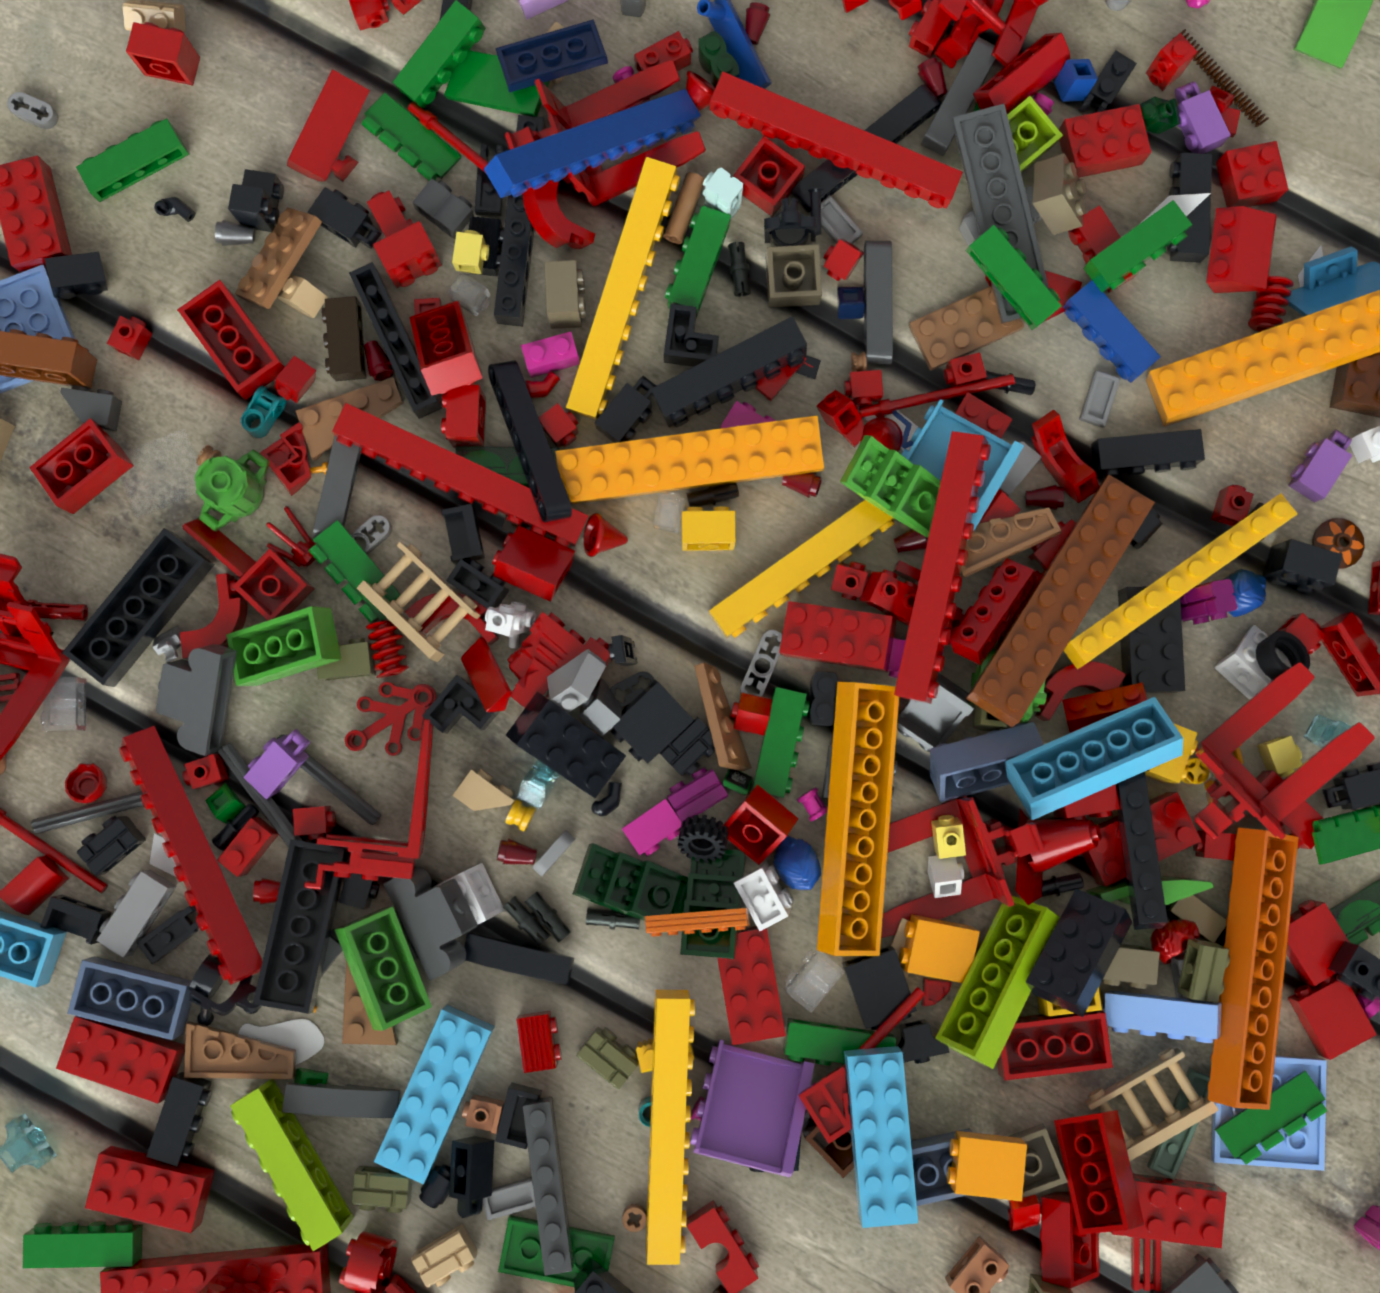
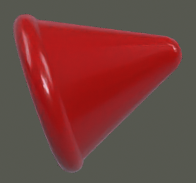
M688 71L685 89L698 111H701L710 106V100L715 87L693 71Z
M878 417L864 425L863 435L860 440L861 443L865 435H870L889 450L899 452L903 442V435L896 422L889 418Z
M594 513L588 519L583 538L584 550L587 556L594 557L599 553L622 546L628 542L627 536L602 518L600 514Z

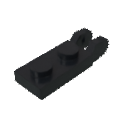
M1115 50L1079 110L1083 113L1088 110L1092 100L1101 104L1095 113L1102 112L1108 108L1137 63Z
M481 145L480 156L488 161V145ZM497 145L496 154L504 152V146ZM477 167L475 214L501 216L502 198H500L487 174Z
M623 635L612 636V643L609 644L611 660L615 659V664L621 666L638 664L637 657H634V641Z
M188 906L186 909L178 911L137 942V945L152 965L198 932L199 926L197 921L192 923L188 917L197 911L195 906Z

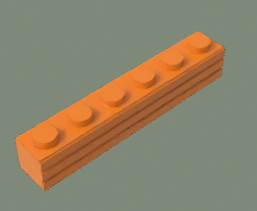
M748 908L645 916L646 933L651 934V937L661 936V933L668 932V935H678V931H684L685 934H694L695 930H701V933L712 932L711 929L718 928V932L729 931L728 928L735 927V930H745V926H750Z

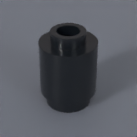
M445 1164L434 1167L420 1189L419 1198L424 1204L436 1209L439 1204L444 1203L449 1195L451 1167Z

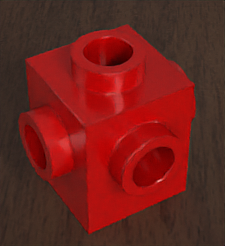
M851 561L850 565L839 563L836 567L831 590L841 592V597L857 601V597H861L870 578L871 570L865 569V564ZM852 577L856 580V584L852 583Z

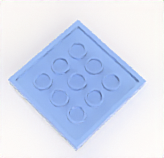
M42 264L0 280L1 331L10 332V329H16L32 336H36V333L50 335L53 339L61 340L62 337L75 339L59 297L54 298L45 265ZM0 376V393L27 384L33 380Z
M1275 1055L1272 1091L1305 1070L1325 1097L1322 1103L1326 1107L1327 1060ZM1214 1102L1219 1111L1212 1114L1211 1160L1214 1163L1245 1165L1240 1157L1235 1159L1215 1131V1128L1245 1108H1234ZM1326 1113L1312 1122L1305 1114L1301 1115L1307 1125L1289 1137L1281 1128L1278 1131L1282 1134L1284 1140L1268 1151H1265L1260 1143H1258L1256 1146L1262 1155L1247 1165L1324 1171Z

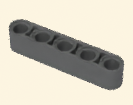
M980 37L977 38L927 130L921 145L942 156L945 155L955 136L952 118L967 114L975 99L973 93L982 86L996 60L991 55L995 47L994 44Z
M865 240L864 352L866 353L867 364H891L893 357L892 242Z
M334 436L313 529V538L317 537L336 520H339L345 527L362 448L352 444L351 448L342 445L336 441V436Z

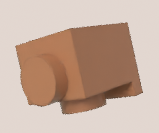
M474 1094L471 1101H466L464 1104L462 1118L466 1119L465 1126L491 1131V1133L496 1134L505 1101ZM483 1111L486 1114V1118H478L477 1112Z

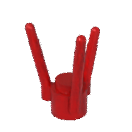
M285 506V512L306 543L299 541L296 544L272 523L268 522L266 524L267 527L292 548V554L271 543H268L267 547L289 559L298 567L302 565L304 568H307L316 560L308 551L316 543L311 540L290 508Z

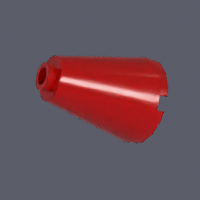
M1028 819L1024 821L1025 824H1036L1045 846L1044 850L1031 853L1033 861L1028 862L1034 872L1037 873L1044 872L1097 847L1098 841L1102 839L1098 824L1094 825L1091 820Z

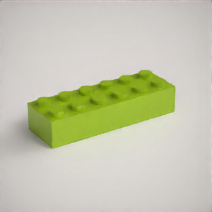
M1012 896L1014 906L1008 907L1004 903L1001 904L935 1039L952 1050L994 1069L1031 992L1026 984V980L1060 919L1059 916L1047 907L1035 903L1027 905L1023 899Z
M270 1079L231 1104V1115L234 1121L241 1125L245 1131V1139L249 1147L257 1152L262 1170L265 1173H269L272 1178L275 1193L284 1199L289 1217L299 1225L302 1240L315 1251L341 1235L354 1219V1216L294 1113L282 1112L284 1094L275 1079Z

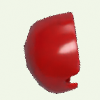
M80 763L76 769L69 773L65 780V792L73 801L78 803L94 802L102 797L107 788L105 773L94 763Z

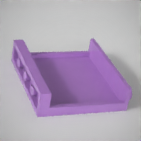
M720 1039L718 1046H712L709 1062L713 1063L711 1073L706 1072L703 1089L707 1090L705 1101L700 1100L696 1116L701 1117L699 1128L694 1127L690 1144L695 1145L693 1153L790 1177L794 1171L806 1110L798 1094L811 1085L815 1064L806 1061L800 1064L723 1044L724 1040Z

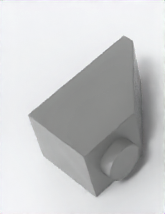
M587 649L547 677L550 701L567 713L587 701L606 667V662Z

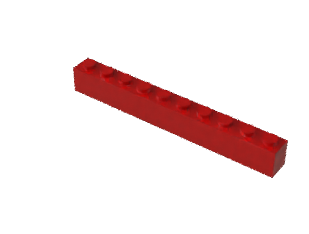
M723 71L710 100L709 110L713 111L719 118H730L737 121L738 125L743 128H754L761 131V134L767 138H777L785 141V144L791 148H801L809 151V154L815 158L828 159L839 168L852 169L863 178L876 179L887 188L895 187L900 189L907 196L924 199L935 208L943 207L947 209L963 174L958 169Z
M346 402L332 430L334 436L337 437L336 441L350 448L354 444L362 448L361 453L373 459L376 456L386 459L385 464L394 469L400 470L401 467L411 471L409 475L418 480L424 481L427 478L434 481V487L447 493L451 489L459 493L458 498L471 504L475 500L483 504L482 509L494 515H497V512H501L507 515L506 520L519 526L522 523L531 526L530 531L544 537L545 534L555 537V542L569 547V545L575 547L588 519V515L572 508L570 518L545 523L540 517L530 488Z
M955 431L951 433L894 695L900 698L931 704L932 698H936L938 694L939 683L936 680L938 672H942L945 657L942 656L944 645H948L951 631L948 629V625L956 612V603H954L955 593L960 591L962 585V576H959L961 566H965L967 562L968 550H965L967 539L970 540L972 538L974 529L971 520L973 513L978 511V488L983 486L985 480V471H982L984 461H988L991 452V445L988 444L984 435Z
M155 726L123 737L122 747H119L121 757L124 762L129 761L131 765V779L135 786L140 785L143 792L141 795L142 803L146 810L151 809L154 816L151 821L156 833H162L165 840L162 843L163 849L167 857H172L176 864V867L173 869L179 882L183 881L187 888V891L184 892L186 900L190 907L195 906L197 910V924L201 931L206 930L210 940L207 941V945L213 956L217 954L221 963V965H218V969L223 980L228 979L230 985L260 972L263 962Z

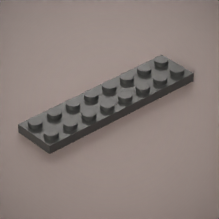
M1005 104L953 117L952 124L979 235L981 236L993 225L997 229L999 227L1002 228L1009 236L1008 242L1014 249L1018 248L1023 252L1027 265L1031 269L1035 268L1042 275V283L1049 289ZM991 282L1001 324L1022 319Z

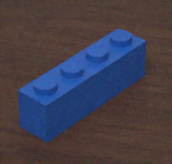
M1092 280L1073 295L1063 306L1066 316L1081 327L1085 338L1093 341L1098 346L1102 357L1114 364L1117 373L1124 380L1132 383L1161 358L1156 350L1105 293L1099 290Z

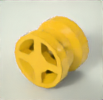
M1189 758L1186 764L1189 766L1188 773L1181 781L1186 784H1201L1205 782L1209 777L1210 769L1199 758Z
M516 799L505 823L509 825L515 824L519 827V830L525 832L536 808L533 806L526 807L522 804V801Z

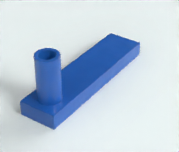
M700 0L697 5V11L700 15L709 18L714 30L724 39L727 53L731 54L738 64L739 78L766 89L772 83L731 0H715L714 2Z

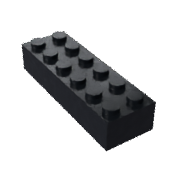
M791 316L651 389L653 397L668 427L673 425L674 427L682 426L689 421L688 417L696 413L698 416L707 413L712 409V405L718 402L723 404L732 400L735 397L734 394L741 390H744V392L752 390L758 385V380L764 377L767 380L777 377L781 374V368L787 365L790 368H794L803 363V358L807 354V342L795 319Z
M163 528L62 653L102 685L116 687L215 564L176 533Z
M290 840L254 996V1005L307 1014L313 1013L343 877H335L334 871H326L324 887L321 890L305 888L304 884L306 881H316L319 863L333 864L335 861L346 862L348 857L346 849Z

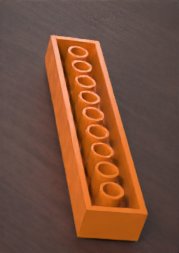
M1239 827L1237 830L1224 947L1229 949L1230 963L1225 968L1223 977L1224 991L1219 996L1218 1001L1222 1003L1221 1036L1218 1039H1214L1207 1099L1234 1108L1270 1110L1299 838L1296 836L1286 835L1281 840L1278 836L1275 837L1267 830Z

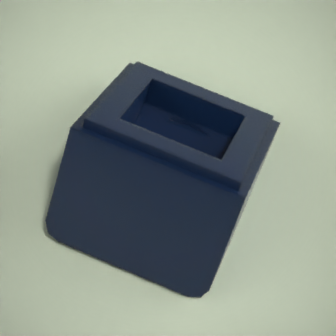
M837 287L839 319H861L864 317L865 300L863 287Z

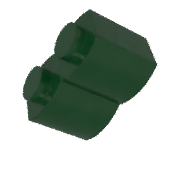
M712 31L699 38V62L702 68L711 75L712 85L716 88L722 71L739 78L738 64L734 57L727 53V47L721 35L716 31Z

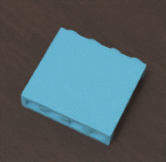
M940 399L936 407L931 405L924 417L927 422L923 429L918 427L913 434L911 441L914 444L911 449H904L901 455L911 463L921 465L941 481L952 431L984 435L988 444L991 445V452L988 461H984L982 471H985V480L983 486L978 488L979 507L977 513H973L971 523L974 525V532L1024 445L1017 441H1014L1011 445L942 407L944 401Z

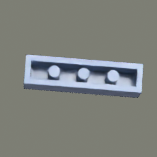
M1112 990L1105 993L1104 1012L1106 1013L1107 1026L1112 1027L1114 1032L1128 1033L1129 1029L1139 1030L1140 1035L1156 1036V1032L1167 1033L1168 1038L1179 1040L1185 1039V1036L1196 1037L1197 1042L1213 1043V1039H1218L1221 1036V1002L1213 1003Z

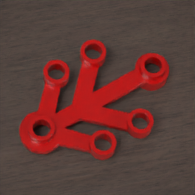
M383 682L379 686L381 696L386 698L397 696L409 699L400 706L373 701L370 697L366 696L359 698L357 708L360 711H375L387 715L362 731L352 730L348 732L345 736L346 747L352 751H361L367 746L370 738L393 724L390 739L385 745V751L391 756L399 755L403 749L400 741L405 718L414 709L413 724L408 729L407 736L412 741L422 740L424 722L422 715L437 699L436 692L430 685L419 684L413 689L397 687L390 682ZM386 685H390L392 688L391 693L385 695L383 692ZM423 692L428 694V699L425 702H421L419 699L420 694ZM367 699L370 702V706L367 709H363L361 703ZM416 728L419 729L420 736L413 738L412 731ZM356 736H360L362 739L361 744L358 746L353 742ZM392 743L398 745V750L395 753H392L389 749Z

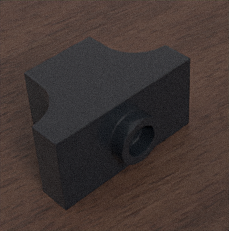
M925 1019L899 1025L901 1040L897 1046L903 1052L904 1063L914 1061L916 1064L930 1061L932 1056L950 1053L948 1046L935 1039V1036L932 1035L930 1025Z

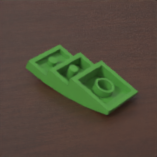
M1313 0L1314 4L1305 20L1304 28L1293 50L1336 68H1343L1373 0Z
M865 435L840 482L886 514L928 538L941 481L921 465L911 463L896 450H889L874 437Z
M1161 877L1165 905L1213 888L1212 882L1193 878ZM1127 880L1117 881L1106 887L1098 886L1086 890L1088 894L1108 902L1118 900L1130 904Z

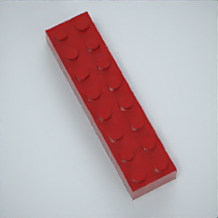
M328 1243L315 1251L312 1250L310 1245L296 1244L140 1259L133 1266L104 1268L100 1272L101 1293H199L214 1276L219 1275L230 1276L234 1278L235 1282L242 1284H257L262 1290L268 1291V1293H331Z

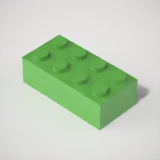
M310 606L226 634L229 648L237 651L234 666L236 686H259L342 660L331 608Z
M393 906L381 908L334 929L373 1030L384 1031L432 1007Z

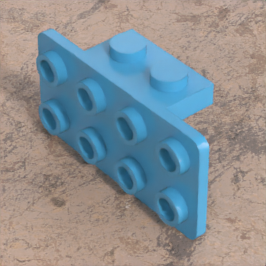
M1352 246L1304 263V286L1292 290L1291 296L1285 297V299L1289 301L1288 305L1302 316H1307L1380 290V264L1369 262L1357 267L1358 250Z

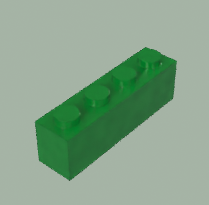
M455 0L394 79L393 84L409 99L424 109L426 105L433 102L436 92L440 87L450 80L452 72L457 65L466 59L468 51L474 43H478L481 40L486 29L476 15Z
M166 118L154 122L149 128L140 133L131 134L127 140L117 145L107 147L104 152L97 156L86 158L80 165L76 166V169L89 193L98 202H102L188 156L189 153L176 129Z
M1172 200L1090 259L1083 269L1102 293L1108 288H1111L1113 291L1126 281L1124 279L1126 275L1132 273L1134 276L1146 267L1144 262L1150 258L1155 261L1167 251L1165 247L1173 243L1176 246L1188 236L1185 232L1193 224L1176 202Z
M703 205L699 214L694 213L690 228H693L691 237L686 236L682 246V251L685 252L682 261L677 260L673 275H676L674 284L669 283L665 293L669 309L671 304L697 307V318L730 227L731 215Z
M993 225L969 245L965 251L1030 329L1033 330L1062 306L1058 302L1060 298L1053 289H1047L1042 283V275L1035 268L1031 269L1027 265L1023 252L1018 248L1014 249L1008 242L1009 236L1002 228L999 227L997 229Z
M778 687L774 688L770 717L762 741L752 790L758 784L773 796L784 798L785 793L790 794L793 778L789 777L790 768L796 767L799 752L794 751L796 741L801 742L804 726H800L802 715L807 716L810 701L806 700L807 694Z
M788 1018L783 1051L785 1055H789L790 1060L804 1062L805 1058L815 1059V1063L830 1066L831 1062L842 1063L843 1066L845 1064L844 1051L858 1050L875 1031ZM889 1033L875 1048L894 1047L896 1045V1037L894 1034Z
M98 1221L92 1222L88 1226H79L78 1222H68L61 1226H52V1223L48 1222L36 1224L34 1228L23 1235V1269L133 1266L142 1258L143 1225H133L132 1221H121L116 1223V1225H106V1222Z

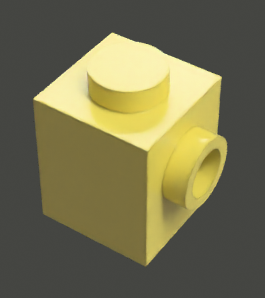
M465 230L464 233L457 232L452 260L455 270L482 274L483 262L487 261L489 257V245H486L483 235L476 231Z
M1281 736L1257 745L1266 770H1273L1281 778L1289 776L1294 772L1295 768L1302 765L1301 750L1294 743L1292 736Z
M943 815L938 817V820L931 821L934 850L938 858L965 856L963 824L958 817L954 818L953 815Z

